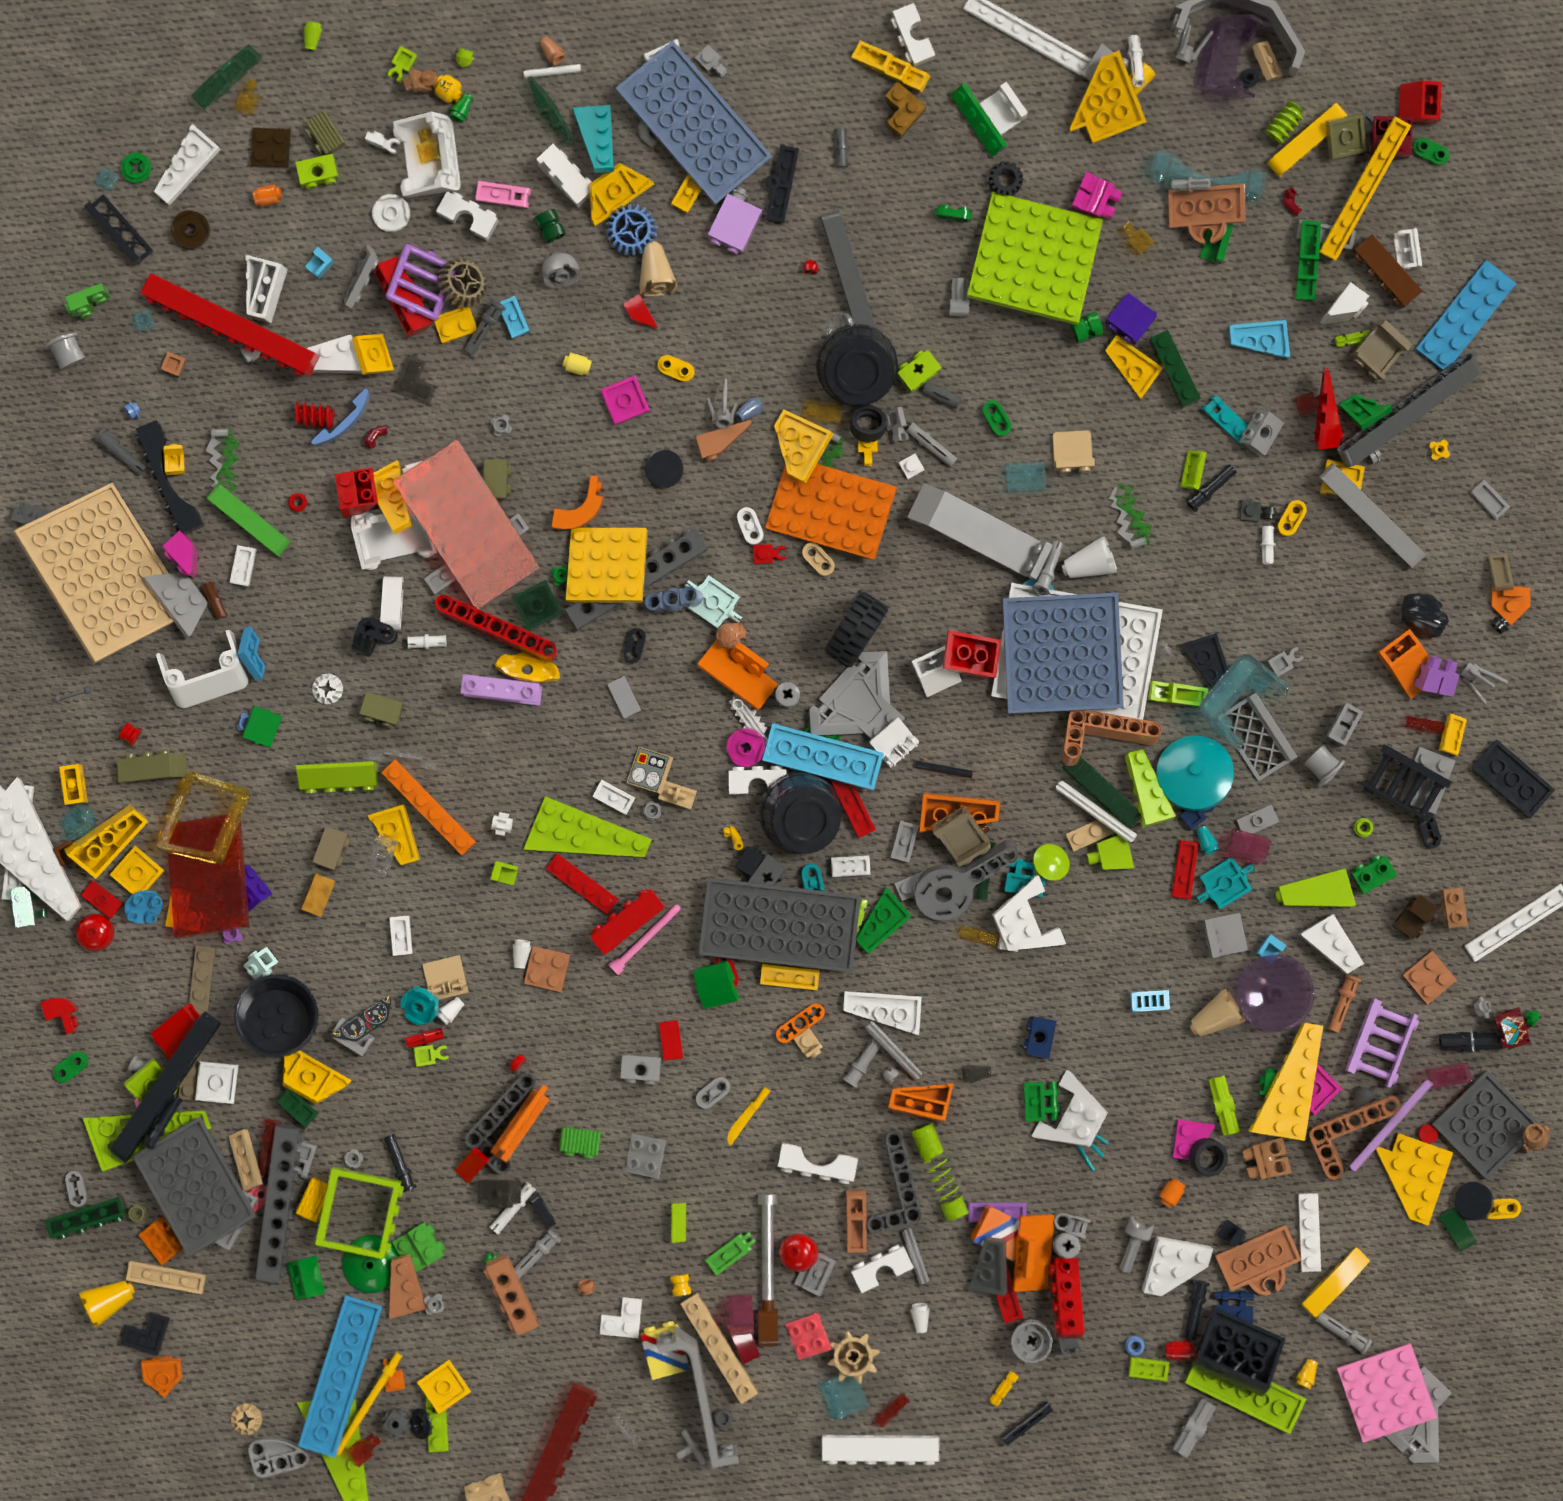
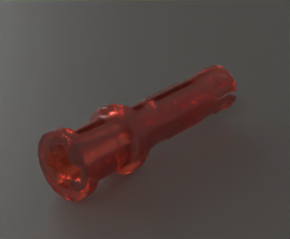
M268 1118L264 1120L266 1124L264 1133L261 1135L263 1142L258 1161L261 1178L264 1177L265 1179L268 1175L272 1157L275 1127L277 1124L282 1123L281 1121Z

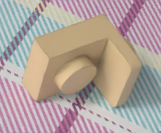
M810 1028L794 1038L807 1058L811 1056L813 1059L821 1053L822 1045Z

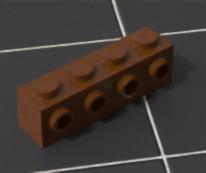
M1373 234L1353 251L1355 259L1360 264L1364 263L1368 267L1366 271L1372 278L1376 277L1381 282L1379 286L1386 293L1389 291L1392 294V300L1398 307L1402 306L1405 308L1422 293L1423 290Z

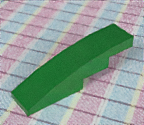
M1302 220L1296 300H1316L1321 221Z

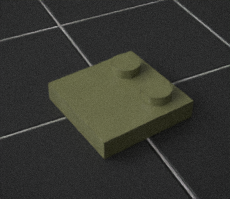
M1358 113L1326 121L1330 159L1367 152L1363 114Z

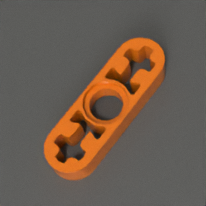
M814 1003L780 1026L776 1031L778 1041L788 1043L821 1020L825 1014L823 1006ZM813 1007L816 1009L820 1008V1017L813 1016L810 1018L813 1022L809 1023L808 1018L803 1014L805 1012L808 1015L811 1014ZM800 1017L806 1021V1026L802 1029H798L795 1026V1020ZM791 1023L797 1033L794 1035L792 1031L788 1034L789 1038L787 1040L785 1038L781 1039L779 1037L781 1035L780 1030L787 1031L790 1029L787 1025Z

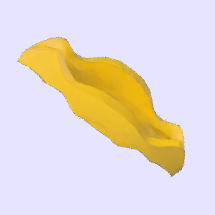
M520 652L516 655L503 654L495 663L497 670L520 681L546 683L558 681L560 678L559 670L555 664L545 662L525 652ZM530 666L533 672L528 675L524 674L522 668Z

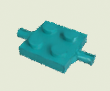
M1230 857L1199 877L1204 884L1205 892L1196 896L1197 900L1201 904L1210 898L1215 902L1219 910L1253 890L1246 875L1256 870L1253 863H1250L1246 867L1241 868L1237 865L1234 858Z

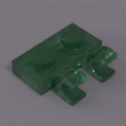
M30 888L9 889L14 928L35 925L34 919L48 917L47 909L33 911L31 900L41 898L34 892H30Z

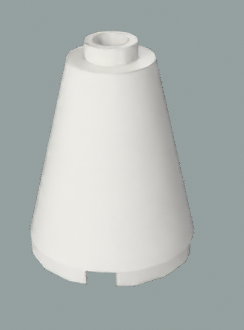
M1100 537L1064 560L1065 564L1062 565L1065 576L1069 575L1070 578L1116 573V563L1112 552L1107 547L1109 543L1106 537Z

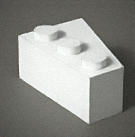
M246 255L247 315L259 321L272 323L288 269L282 264Z
M352 335L308 347L307 349L320 356L312 373L362 374L352 342Z

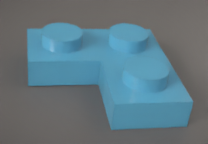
M250 626L243 630L237 655L239 660L246 666L248 673L257 681L263 678L265 664L257 654L260 639Z

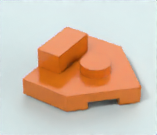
M1491 587V607L1501 617L1505 618L1511 626L1530 607V588L1514 587L1513 590L1494 591V588Z
M162 1356L153 1357L152 1360L141 1362L143 1382L153 1387L163 1398L169 1394L183 1377L181 1358Z

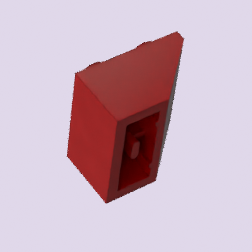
M1416 81L1400 84L1399 116L1412 117V123L1437 124L1441 114L1442 81Z
M372 467L335 474L339 507L343 517L363 514L378 505Z

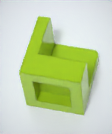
M495 861L491 880L514 885L519 867Z

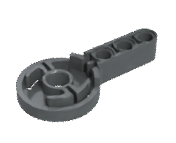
M1004 840L989 849L986 854L977 856L965 866L958 867L956 864H952V866L937 865L924 871L915 885V900L920 911L927 917L940 921L952 920L961 916L972 902L973 888L1018 859L1015 842ZM1007 850H1012L1009 854L1004 853ZM990 860H996L995 863H988ZM976 869H977V870H980L978 873H973V872H972L973 870H976ZM942 887H947L951 890L946 896H940L936 891Z

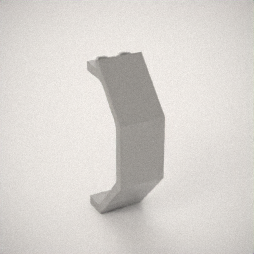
M1188 0L1174 7L1171 16L1175 18L1170 30H1173L1172 36L1177 38L1180 37L1189 14L1217 2H1224L1265 16L1291 56V64L1287 75L1295 77L1298 72L1305 50L1276 1Z

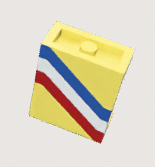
M674 1321L665 1322L662 1324L663 1327L655 1329V1326L644 1328V1332L640 1334L652 1380L690 1370L689 1361L684 1350L658 1354L657 1336L665 1331L675 1333L674 1325L679 1328V1324H674Z

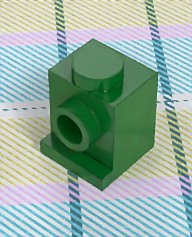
M1266 1068L1264 1075H1260L1259 1087H1262V1090H1258L1257 1094L1267 1095L1277 1075V1069Z

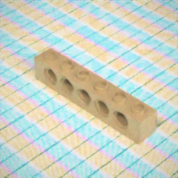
M698 1292L681 1301V1306L740 1403L742 1404L757 1395L758 1390Z

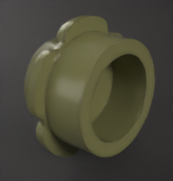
M134 1204L132 1208H129L128 1216L132 1222H143L146 1219L147 1210L144 1206Z

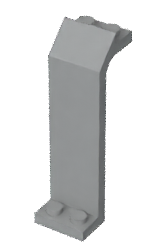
M925 483L908 515L910 522L930 527L1028 579H1037L1053 546L1047 541L1041 542L946 491Z
M674 1325L675 1333L665 1331L657 1336L658 1354L684 1350L690 1355L712 1468L739 1463L737 1445L726 1443L721 1445V1448L717 1447L698 1342L695 1338Z

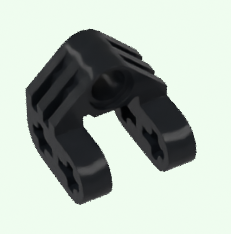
M363 618L357 626L351 651L370 657L378 641L385 644H394L398 639V632L389 624L372 618ZM372 625L375 630H367L366 627ZM383 632H390L392 634L391 636L386 637L383 635Z

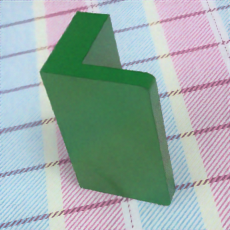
M1227 224L1224 236L1214 244L1210 241L1213 234L1212 230H1207L1205 245L1203 244L1200 258L1222 264L1234 225Z
M316 1256L287 1262L295 1300L307 1299L325 1293Z

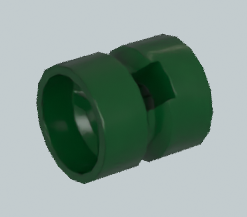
M555 209L542 212L533 218L537 229L541 230L540 236L544 244L554 242V240L566 235L563 225L558 223L560 219Z

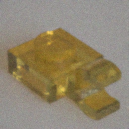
M248 79L246 92L240 90L235 107L236 110L255 114L259 96L255 95L258 84L256 80Z
M425 128L418 130L421 144L416 146L420 163L425 164L439 160L440 154L436 140H431V130H426Z
M1130 222L1122 228L1131 237L1127 242L1139 255L1155 242L1143 228L1137 231Z

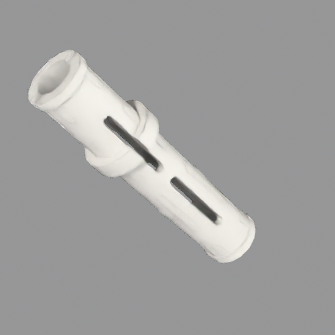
M1132 35L1128 38V57L1131 61L1132 85L1134 87H1142L1145 84L1142 65L1143 50L1140 48V37Z
M526 1182L518 1194L513 1195V1200L493 1224L489 1226L492 1230L494 1229L495 1233L500 1234L517 1211L526 1205L525 1202L532 1193L536 1191L534 1187H531L530 1183Z

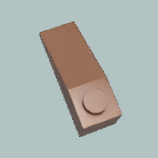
M751 420L731 425L725 429L721 428L697 435L696 440L702 460L706 459L707 462L718 459V455H721L752 426Z

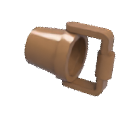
M1539 1124L1529 1125L1523 1135L1524 1144L1522 1148L1528 1154L1532 1150L1537 1151L1545 1148L1551 1134L1550 1129L1546 1125L1543 1127Z

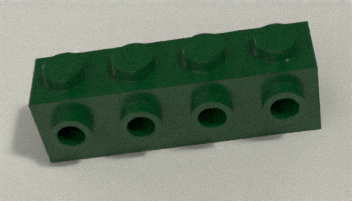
M122 1195L46 1219L45 1224L50 1239L57 1237V1240L69 1237L68 1233L73 1231L76 1234L86 1232V1227L94 1225L95 1229L105 1226V1221L112 1220L115 1223L124 1220L123 1216L128 1214V1210Z

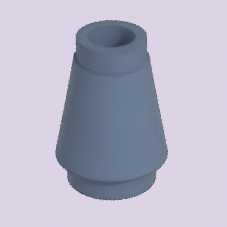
M756 397L749 398L735 413L737 421L741 423L761 414L763 410L761 401Z

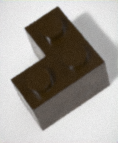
M1421 894L1414 895L1392 926L1409 939L1418 938L1424 931L1423 925L1429 922L1433 923L1437 918L1439 907Z

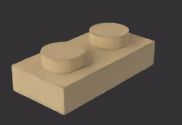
M1269 42L1253 45L1254 55L1260 64L1266 81L1282 77V72Z

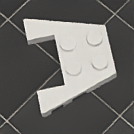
M1039 875L1033 876L1031 881L1021 887L1017 894L1008 899L992 914L1003 944L1008 951L1066 944L1059 927L1044 934L1040 933L1028 903L1029 898L1045 892Z
M1066 1070L1059 1086L1074 1093V1097L1057 1129L1039 1121L1032 1137L1090 1147L1108 1112L1086 1090L1084 1085L1077 1080L1075 1075Z

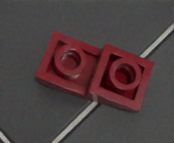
M743 1318L726 1326L730 1340L735 1346L739 1360L743 1365L760 1357L752 1334Z

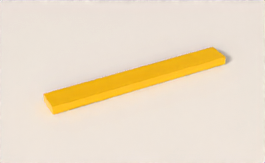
M1397 117L1392 119L1320 248L1319 253L1333 261L1337 260L1412 125Z

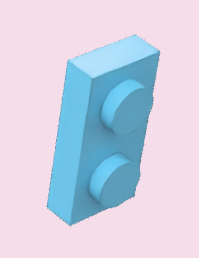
M513 296L501 301L500 303L507 308L505 311H502V315L512 339L530 332L516 297Z

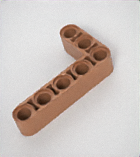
M1072 710L1066 723L1062 761L1068 766H1074L1078 763L1082 752L1084 734L1144 745H1155L1159 741L1162 727L1153 721L1091 710ZM1111 725H1114V726H1116V727H1118V728H1117V729H1114V728L1111 727ZM1071 735H1074V736H1076L1078 739H1073V738H1071L1070 736H1071ZM1069 752L1074 753L1075 756H1071V755H1069L1068 753H1069Z
M1392 1095L1319 1123L1312 1128L1310 1139L1328 1178L1336 1180L1341 1177L1344 1171L1343 1163L1332 1139L1396 1114L1400 1108V1101L1397 1097ZM1386 1102H1395L1396 1109H1387ZM1375 1108L1378 1111V1116H1369L1368 1109ZM1352 1115L1358 1116L1360 1123H1351L1350 1117ZM1335 1122L1340 1123L1342 1130L1334 1131L1332 1124ZM1315 1130H1322L1324 1137L1321 1139L1316 1138L1314 1135ZM1325 1147L1330 1148L1332 1155L1324 1156L1322 1149ZM1336 1165L1340 1172L1332 1174L1329 1167Z

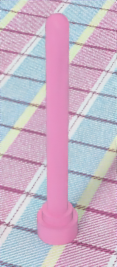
M674 905L620 959H613L608 964L618 976L624 971V964L680 911L681 907L679 905Z

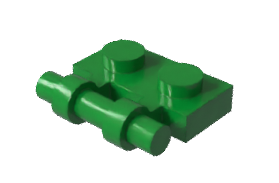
M1057 1081L1049 1082V1089L1045 1090L1044 1082L1024 1083L1026 1122L1045 1121V1113H1050L1051 1120H1058L1060 1106L1057 1103V1095H1059ZM1044 1096H1050V1107H1045Z

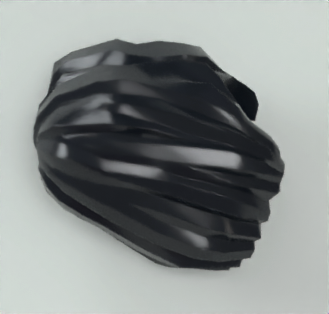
M1418 593L1404 596L1401 619L1405 625L1415 630L1421 636L1432 638L1441 636L1449 622L1447 614L1442 610L1443 604L1433 595Z

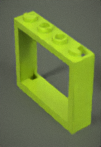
M332 1167L315 1245L384 1259L385 1254L389 1255L391 1244L388 1243L389 1236H393L396 1225L392 1224L393 1218L398 1216L400 1208L396 1204L398 1197L402 1198L404 1187L401 1186V1181ZM339 1176L393 1187L380 1251L325 1240Z

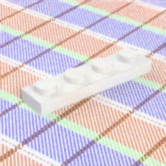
M1318 1193L1298 1194L1301 1272L1321 1271Z

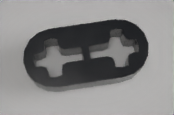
M640 628L632 629L628 635L624 659L630 664L637 663L642 655L646 635ZM639 631L643 638L638 640L637 645H634L632 634H636ZM636 647L635 654L638 657L629 660L630 657L627 656V653H631L632 648Z
M1427 813L1426 816L1432 820L1429 823L1430 829L1428 830L1426 824H1422V822L1417 820L1424 845L1428 848H1436L1441 843V835L1436 818L1433 814ZM1429 831H1431L1433 837L1437 838L1434 841L1435 845L1427 842V839L1430 838Z
M539 1192L532 1195L530 1199L547 1229L556 1225L555 1219Z

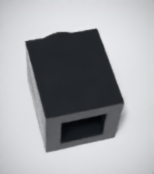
M754 846L751 849L747 847L735 867L752 877L764 858L761 856L762 851Z

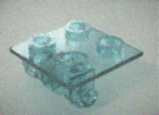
M838 1376L820 1383L833 1420L846 1417L845 1415L869 1407L862 1385L858 1384L855 1378L846 1377L844 1380L839 1381Z

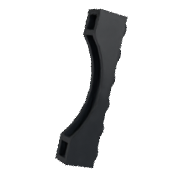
M155 420L136 428V440L139 446L143 445L145 452H143V456L147 463H151L153 469L150 472L153 479L158 480L160 487H158L159 493L162 498L165 497L168 504L165 506L169 515L173 514L175 521L173 525L176 531H181L186 535L204 527L197 508L186 503L177 495L165 474L163 446L166 445L167 438L160 422Z

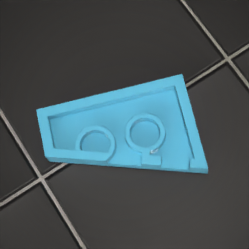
M1286 320L1229 325L1231 346L1290 358Z

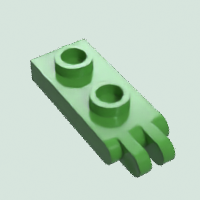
M750 1232L744 1236L740 1233L705 1259L716 1276L752 1250L751 1245L756 1240L753 1238L749 1242L746 1241L751 1236Z

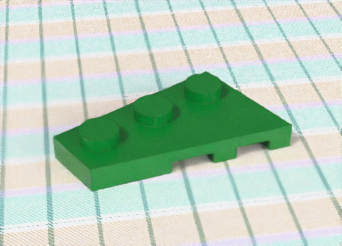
M887 887L856 938V941L868 954L912 917Z

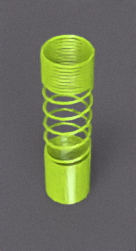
M933 1123L910 1132L919 1151L918 1153L922 1158L921 1160H925L923 1164L931 1162L932 1158L944 1152ZM946 1157L938 1158L937 1160H942V1159H945V1160H944L942 1163L938 1164L937 1166H935V1167L929 1169L926 1173H930V1172L936 1171V1170H933V1169H935V1168L939 1167L940 1165H942L943 1163H945V1162L947 1161V1158H946ZM942 1167L941 1169L949 1168V1170L932 1179L930 1182L940 1180L938 1178L948 1173L951 1170V1167ZM954 1176L945 1177L946 1179H947V1178H953V1179L950 1180L949 1182L945 1183L944 1185L938 1187V1188L935 1189L934 1191L937 1192V1191L943 1190L942 1187H944V1186L948 1185L949 1183H951V1182L955 1179V1177H954ZM954 1185V1186L948 1187V1188H953V1187H957V1188H956L955 1190H953L952 1192L946 1194L945 1196L939 1198L938 1201H942V1200L947 1199V1198H945V1197H947V1196H949L950 1194L954 1193V1192L959 1188V1186ZM954 1195L952 1197L958 1198L954 1199L953 1202H946L940 1206L947 1222L969 1213L962 1195Z

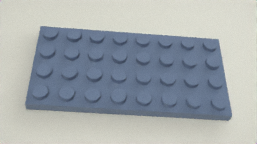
M671 41L615 88V91L714 205L719 203L727 194L732 192L733 189L738 187L772 158L769 151L674 41Z

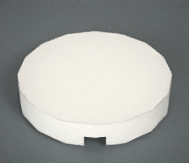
M387 194L381 196L374 204L372 217L380 229L386 232H396L407 225L410 219V209L408 203L400 196Z

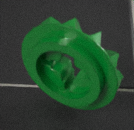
M131 153L121 163L122 175L132 183H142V181L148 179L152 172L151 162L144 154ZM130 163L135 165L141 164L139 168L142 173L138 171L132 173L133 167Z

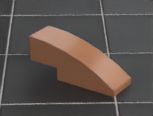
M866 1189L846 1190L847 1253L867 1252Z

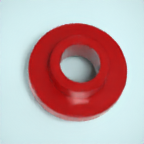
M295 493L290 496L288 506L294 512H302L307 507V499L303 494ZM295 500H301V505L295 506Z

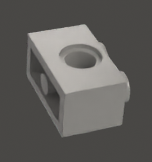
M1258 409L1247 429L1243 432L1239 442L1254 453L1265 456L1284 422L1270 411Z
M622 1055L621 1078L625 1079L624 1082L636 1083V1080H644V1084H655V1081H660L661 1057ZM642 1064L646 1067L644 1075L636 1073L635 1068L637 1065Z

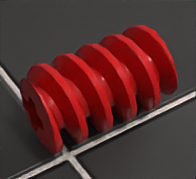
M299 401L296 402L294 420L298 426H301L304 421L306 427L312 423V426L316 428L319 423L320 428H324L327 424V428L332 429L335 419V406L333 410H330V406L327 404L324 410L322 404H319L318 408L315 409L314 403L308 408L307 402H304L302 407H300Z

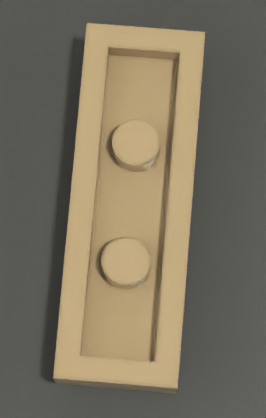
M248 1129L230 1135L229 1139L243 1190L249 1191L263 1185Z

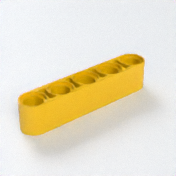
M1337 103L1334 104L1272 157L1267 164L1280 178L1285 171L1292 168L1299 159L1306 156L1314 146H1317L1327 136L1326 121L1348 115Z

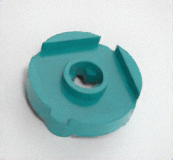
M414 986L401 999V1009L404 1008L406 1012L404 1014L405 1017L416 1025L430 1023L438 1014V997L424 988ZM416 1003L421 1004L423 1008L419 1009V1005Z

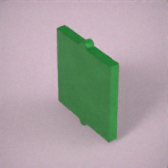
M253 705L242 737L254 741L256 745L259 743L271 748L283 716L272 713L270 709L264 710Z

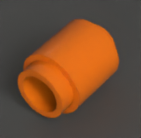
M276 184L258 187L257 190L253 191L254 202L256 206L279 203V199L282 198L280 187H277Z
M1172 1178L1160 1193L1159 1197L1162 1198L1160 1202L1169 1208L1171 1205L1176 1206L1185 1192L1184 1188L1186 1186Z

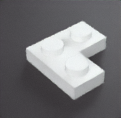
M623 1297L621 1316L602 1314L600 1334L638 1338L642 1299Z

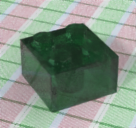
M547 580L512 596L529 632L535 631L564 616Z

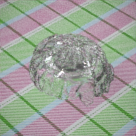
M843 311L834 313L831 318L827 319L826 334L828 336L831 335L832 332L837 330L838 324H840V328L855 324L851 315Z

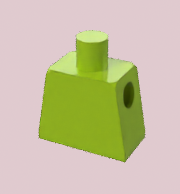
M1119 835L1097 843V852L1087 854L1089 865L1100 863L1101 870L1134 868L1129 843Z

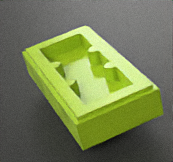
M1188 450L1180 488L1199 490L1206 452Z
M1130 1357L1128 1376L1167 1382L1170 1362Z

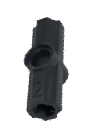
M1498 1032L1439 1034V1047L1441 1051L1499 1049L1500 1045Z

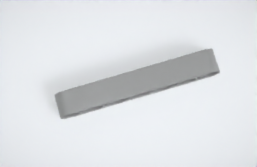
M1332 463L1319 478L1391 549L1405 560L1412 569L1426 556L1336 465Z

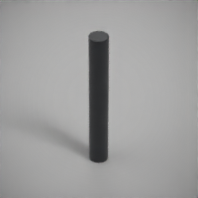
M916 760L915 768L972 778V770Z

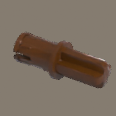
M213 582L203 584L202 588L209 601L208 605H211L216 620L227 616L228 614L221 602L222 597H219Z

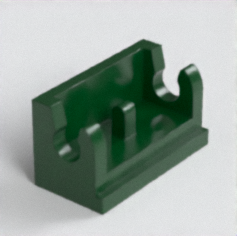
M290 1089L276 1103L304 1130L319 1114L297 1093Z

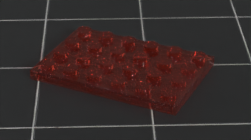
M234 813L166 824L174 938L179 939L250 928L240 814Z

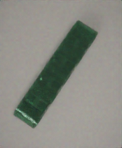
M1081 756L1076 765L1068 766L1063 764L1061 766L1080 786L1129 829L1142 818L1141 813H1138V809Z

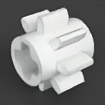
M499 812V816L494 815L491 829L496 830V835L505 836L506 832L511 833L513 819L509 818V814Z

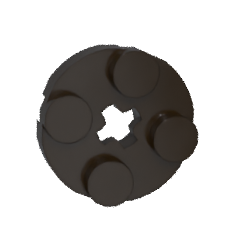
M185 210L174 218L171 233L174 240L182 247L196 249L204 245L209 238L210 225L203 214L193 210ZM188 225L196 227L193 234L186 233Z

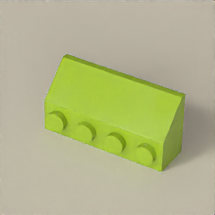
M374 761L296 765L299 789L305 790V794L316 793V789H324V793L336 792L335 788H343V792L355 791V787H362V791L374 790V786H378V764Z

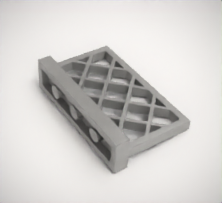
M1256 692L1217 717L1258 781L1298 757ZM1247 702L1252 707L1251 716L1240 714L1241 706ZM1238 708V713H1233ZM1228 714L1236 715L1235 727L1226 725L1222 718ZM1239 716L1250 718L1248 729L1237 727ZM1252 719L1262 722L1261 732L1250 730ZM1264 727H1265V729L1267 730V732H1268L1269 734L1263 733V732H1264ZM1236 729L1247 732L1245 743L1235 739ZM1249 732L1261 735L1259 745L1247 743ZM1263 735L1270 736L1273 739L1272 748L1261 746ZM1275 744L1277 745L1279 750L1274 749ZM1246 746L1258 748L1256 759L1246 756ZM1260 748L1271 751L1269 762L1258 759ZM1273 751L1282 753L1286 760L1279 764L1271 762ZM1257 762L1268 764L1267 772L1261 776L1255 770ZM1270 764L1276 765L1275 767L1269 770Z

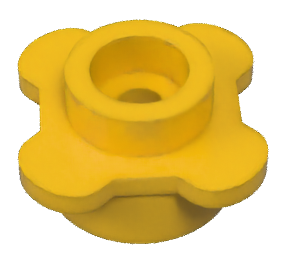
M1446 440L1430 443L1429 447L1431 448V458L1433 460H1438V458L1442 457L1446 459L1450 456Z

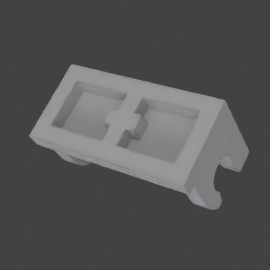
M342 1018L332 1032L349 1021ZM367 1034L357 1042L332 1037L361 1056L366 1054L375 1039L370 1034Z

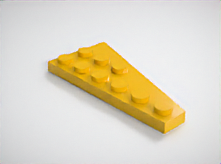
M1302 1023L1292 1043L1293 1046L1289 1054L1286 1055L1281 1070L1278 1071L1265 1097L1266 1100L1262 1108L1259 1109L1256 1115L1257 1118L1254 1124L1251 1125L1249 1132L1305 1141L1323 1026Z

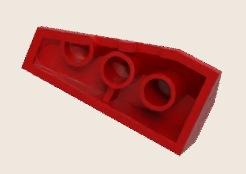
M1323 367L1314 443L1318 449L1338 448L1339 442L1343 441L1344 432L1341 431L1330 372L1327 367Z

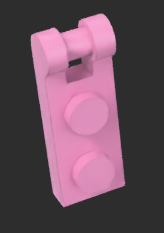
M478 181L475 200L528 209V196L531 195V189ZM515 194H521L520 200H515Z

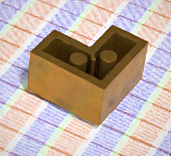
M899 82L885 95L884 101L897 111L887 122V128L902 139L926 111V105Z

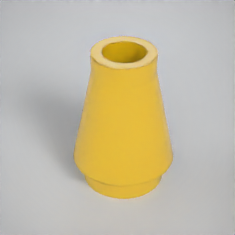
M1307 1359L1296 1376V1384L1306 1389L1314 1386L1318 1363Z

